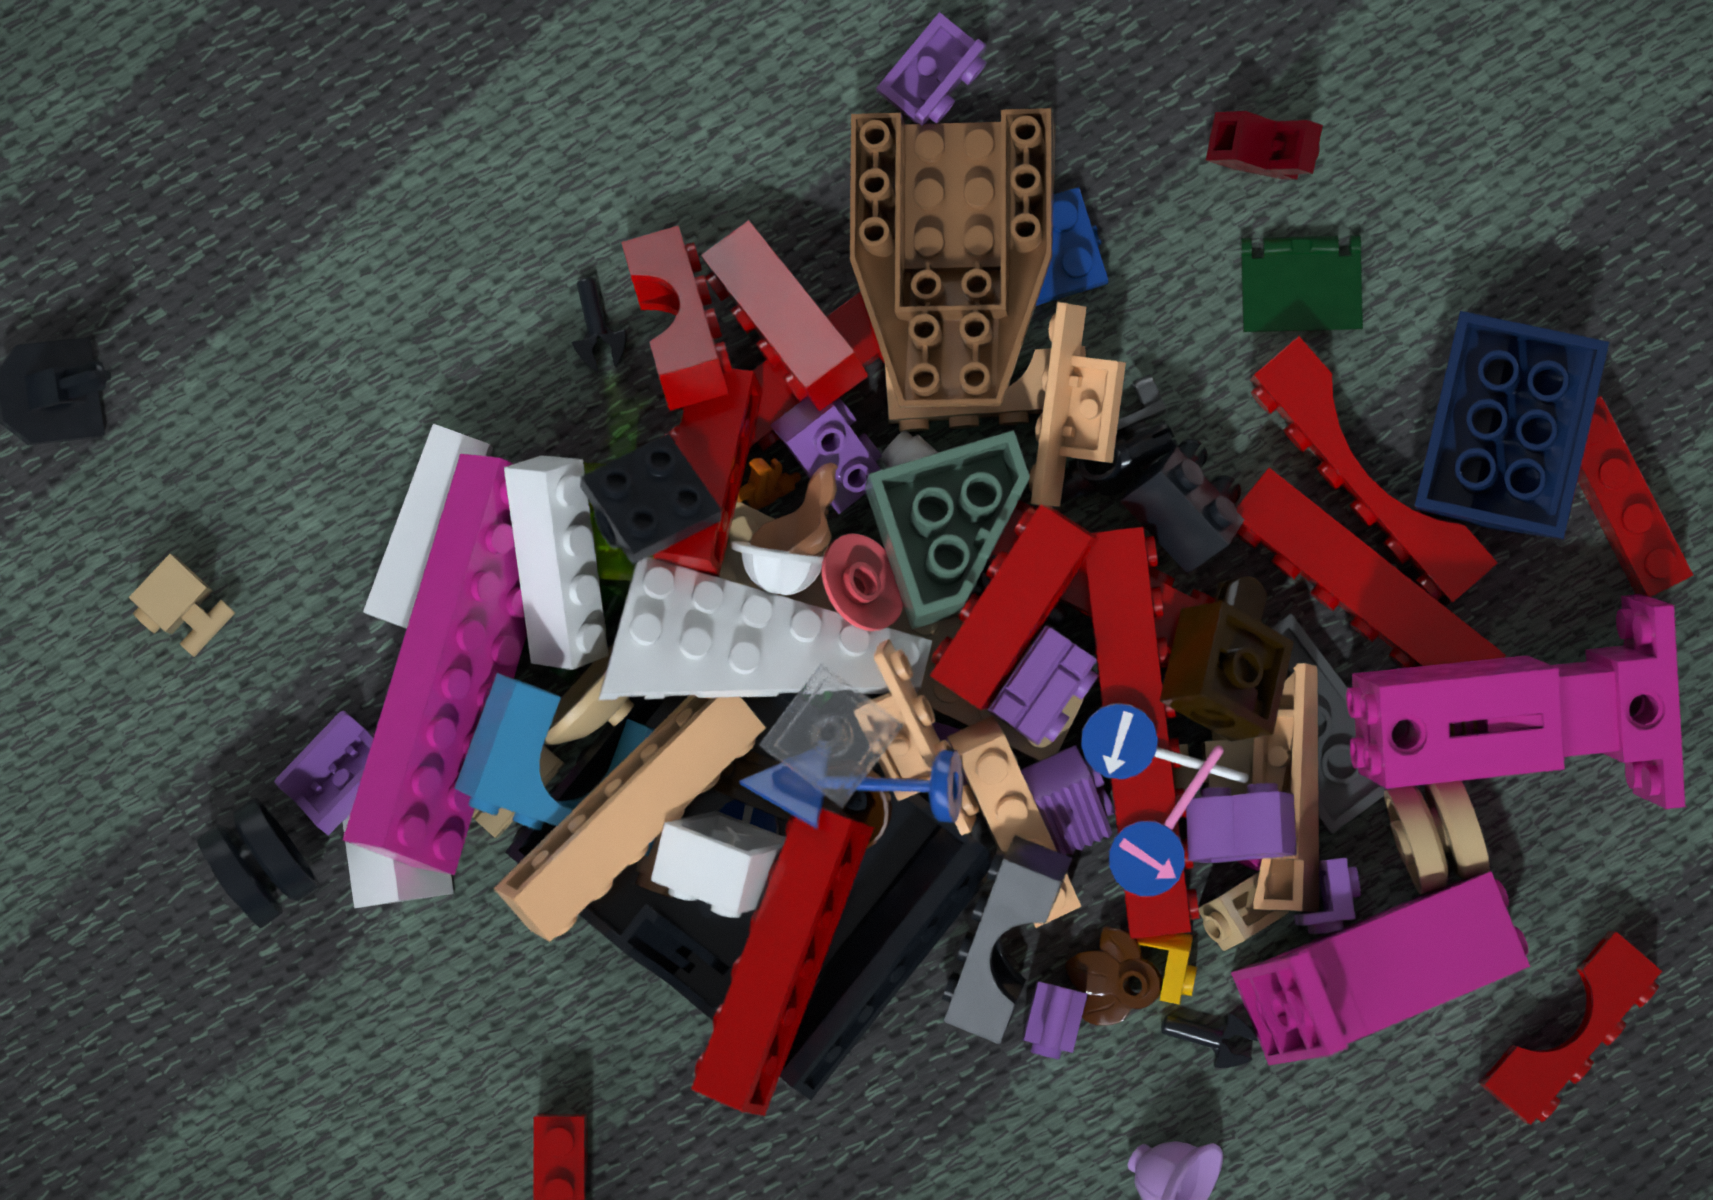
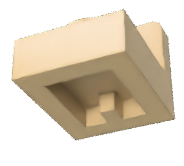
M1259 872L1198 908L1207 934L1218 943L1223 951L1247 940L1289 913V911L1253 909Z

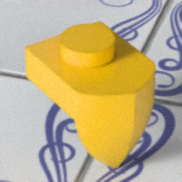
M1177 933L1135 938L1139 945L1169 951L1159 1001L1181 1004L1182 995L1192 996L1198 968L1197 966L1188 965L1193 935Z

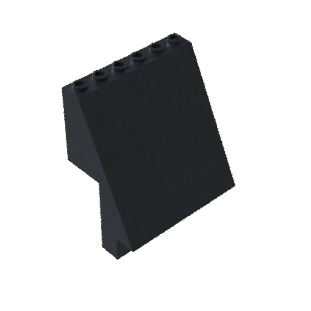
M778 693L777 696L741 697L766 727L755 738L756 742L751 751L783 763L833 742L830 763L836 761L861 763L871 768L881 778H886L879 763L859 749L822 715L794 693ZM665 695L664 699H645L644 696H630L629 700L634 703L630 712L616 726L608 722V725L593 744L588 745L581 751L576 765L564 780L555 785L548 794L554 800L568 801L580 798L591 792L603 780L610 767L627 719L656 729L689 695ZM710 789L705 793L699 794L685 808L682 818L712 811L719 812L726 803L734 799ZM841 790V799L848 808L861 810L866 807L867 798L863 790ZM889 791L892 802L891 819L885 833L874 845L867 848L781 1072L780 1078L809 1100L814 1098L988 880L987 874L995 855L968 833L961 835L954 822L938 821L933 815L931 804L918 794L898 801L894 792ZM777 818L779 835L786 836L788 822ZM544 822L541 830H537L523 825L516 832L513 843L505 853L519 864L556 826ZM638 861L627 865L613 879V884L609 891L601 898L591 901L579 915L627 956L667 982L713 1021L717 1009L724 1003L732 983L731 972L733 965L738 957L743 954L750 935V921L756 910L741 913L740 917H726L711 910L712 904L702 900L690 901L661 895L635 884L639 872L635 871Z

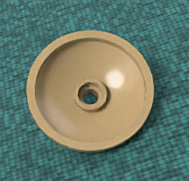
M614 642L608 647L609 656L594 661L560 698L543 745H557L584 738L607 721L616 726L633 708L634 703L628 699L629 696H618L617 700H599Z

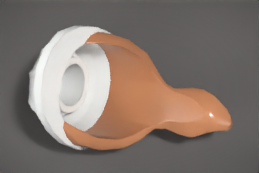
M826 463L814 472L809 480L804 502L798 510L763 524L753 533L749 542H731V549L742 552L744 567L750 579L762 590L783 595L795 594L806 589L819 575L824 559L823 553L831 540L826 516L829 513L828 507L834 500L837 492L835 475L838 466L835 463Z

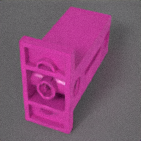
M1492 872L1483 873L1465 880L1460 879L1447 884L1445 887L1430 891L1346 926L1344 930L1334 931L1265 961L1249 964L1232 971L1231 974L1268 1065L1330 1056L1347 1049V1044L1530 967L1526 957L1529 952L1528 944L1521 930L1518 927H1514L1507 911L1509 899L1502 883L1494 879Z

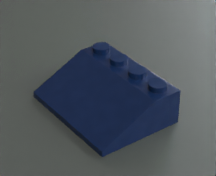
M1460 311L1415 501L1416 510L1427 516L1459 523L1564 540L1610 342Z

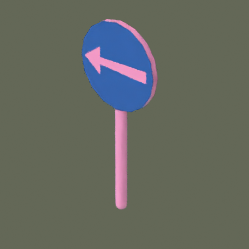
M1217 745L1213 748L1164 824L1156 821H1138L1126 826L1114 838L1109 851V867L1115 880L1126 891L1138 896H1156L1168 891L1180 879L1185 867V850L1179 837L1172 829L1222 755V746Z

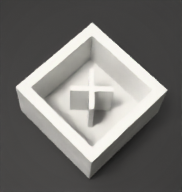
M718 811L665 822L651 881L669 887L668 893L673 897L690 901L699 899L712 904L711 910L719 915L740 917L741 913L757 910L761 906L769 885L768 874L770 868L779 859L786 837Z

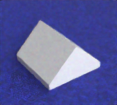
M350 815L342 821L344 834ZM345 841L354 908L454 894L452 875L415 868Z

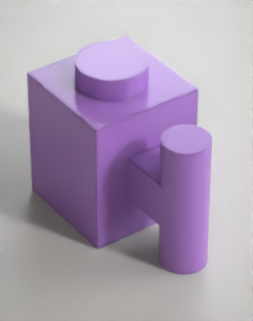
M1036 981L1022 1038L1023 1041L1032 1043L1031 1053L1059 1060L1062 1050L1073 1053L1087 993Z

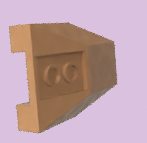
M1051 108L1001 110V122L924 124L923 126L920 124H905L901 113L851 114L850 261L900 408L1002 406L1052 259L1056 125Z

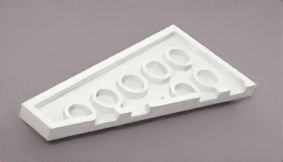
M647 557L636 563L599 700H617L618 696H644L645 699H664L665 695H696L698 698L777 696L778 693L804 692V696L824 695L825 692L854 691L856 694H886L890 690L873 655L879 643L887 639L891 640L896 651L901 649L907 656L913 671V677L910 678V681L917 693L922 685L932 640L888 627L879 631H866L850 624L837 612Z

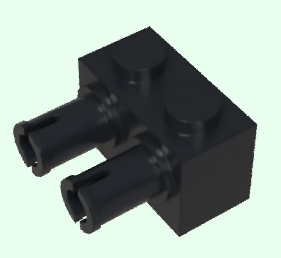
M1194 439L1183 440L1178 445L1179 448L1176 447L1136 476L1120 500L1187 574L1227 547L1244 521L1234 505L1241 496L1239 483L1233 487L1231 492L1228 489L1235 479L1230 476H1217L1210 483L1201 470V467H1203L1208 458L1207 449L1204 447L1196 456L1195 452L1202 443Z

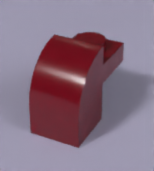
M1248 111L1215 112L1205 161L1238 171L1277 179L1297 180L1298 174H1313L1315 162L1320 152L1319 143L1323 125L1310 120L1275 121Z

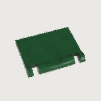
M1350 235L1349 237L1350 256H1339L1338 236L1263 237V258H1252L1251 238L1240 239L1243 332L1363 329L1360 235Z

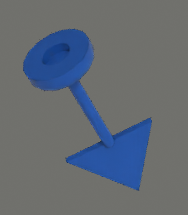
M833 742L740 780L742 786L818 829L825 789L930 792L931 810L935 818L942 822L957 821L963 792L962 763L958 751H940L933 760L930 779L828 777Z

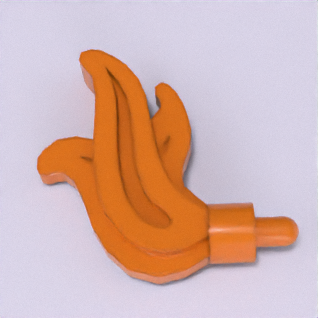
M754 458L749 462L752 468L748 483L740 488L737 501L740 503L745 500L751 508L755 510L770 505L779 497L792 492L795 489V483L801 480V475L797 472L791 475L787 473L781 474L782 464L776 458L771 460V465L763 458Z

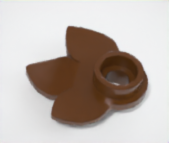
M1104 927L1100 937V950L1078 953L1065 964V969L1071 982L1077 989L1088 995L1082 1019L1090 1024L1114 1025L1121 1023L1130 1014L1132 1009H1142L1152 1005L1161 994L1162 978L1158 969L1151 962L1143 959L1138 941L1135 938L1130 939L1129 932L1120 928ZM1131 976H1136L1141 980L1142 990L1140 993H1136L1130 988L1129 979Z

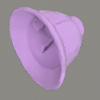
M1175 1141L1162 1143L1153 1148L1142 1144L1132 1153L1128 1162V1169L1135 1173V1187L1142 1200H1208L1221 1171L1223 1151L1220 1146L1214 1143L1195 1147L1187 1143Z

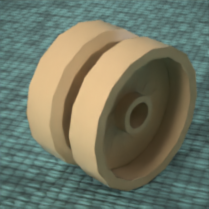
M1462 780L1425 784L1427 804L1416 786L1396 787L1384 791L1385 804L1396 847L1419 894H1424L1447 885L1448 867L1446 858L1455 874L1463 880L1489 872V859L1482 831Z

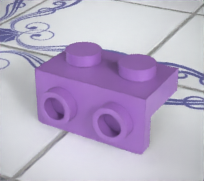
M939 12L877 86L876 92L915 124L923 126L930 119L937 124L955 103V100L950 95L962 81L969 86L986 66L987 62L981 58L985 54L986 44L980 39L974 41Z
M340 711L275 779V784L279 789L294 800L314 824L328 836L351 814L374 736L346 711Z
M1347 858L1319 861V881L1324 911L1294 915L1295 925H1308L1309 934L1344 930L1343 920L1355 919L1352 898L1360 897L1357 868L1348 867Z

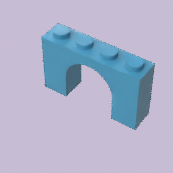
M497 673L455 785V789L471 797L468 803L469 806L496 816L501 807L515 812L513 821L541 830L544 822L558 826L591 793L589 792L574 800H554L546 791L541 779L539 767L540 754L561 697L539 687ZM627 719L612 762L603 780L655 728ZM655 838L649 843L648 851L644 856L649 857Z

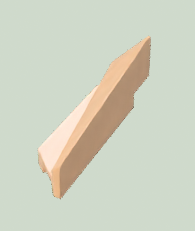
M1298 663L1293 668L1295 671L1285 680L1273 735L1254 737L1252 784L1277 783L1278 791L1294 794L1297 855L1262 859L1253 909L1300 912L1319 911L1318 671L1314 665Z

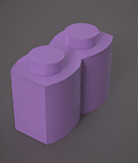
M1277 783L1247 785L1248 793L1231 796V788L1227 787L1201 789V798H1193L1186 808L1188 861L1219 863L1296 856L1294 794L1278 791Z

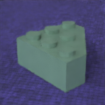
M1014 430L868 475L865 490L911 629L960 614L1021 498L1030 476Z

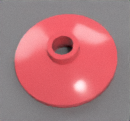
M846 534L830 543L823 556L822 579L826 593L838 613L850 624L866 631H879L892 625L902 612L903 602L885 549L873 539L861 534Z

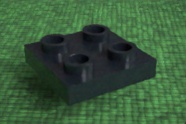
M670 434L581 476L580 488L594 507L595 519L601 534L613 549L621 547L632 564L721 521V508Z

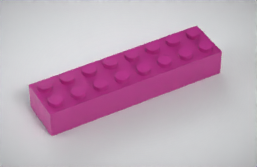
M460 454L343 837V841L412 867L455 875L475 809L468 805L471 797L455 789V785L495 677L499 673L514 679L527 636L504 467L513 465V463L498 457Z

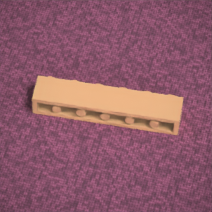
M689 695L493 889L530 931L549 942L556 936L563 935L571 929L576 922L577 915L591 901L601 898L609 891L613 884V879L627 865L637 862L646 854L649 843L663 830L664 823L681 819L685 808L699 794L710 790L718 782L720 773L734 759L742 757L752 749L756 742L755 738L766 727L741 697L698 698L696 695Z

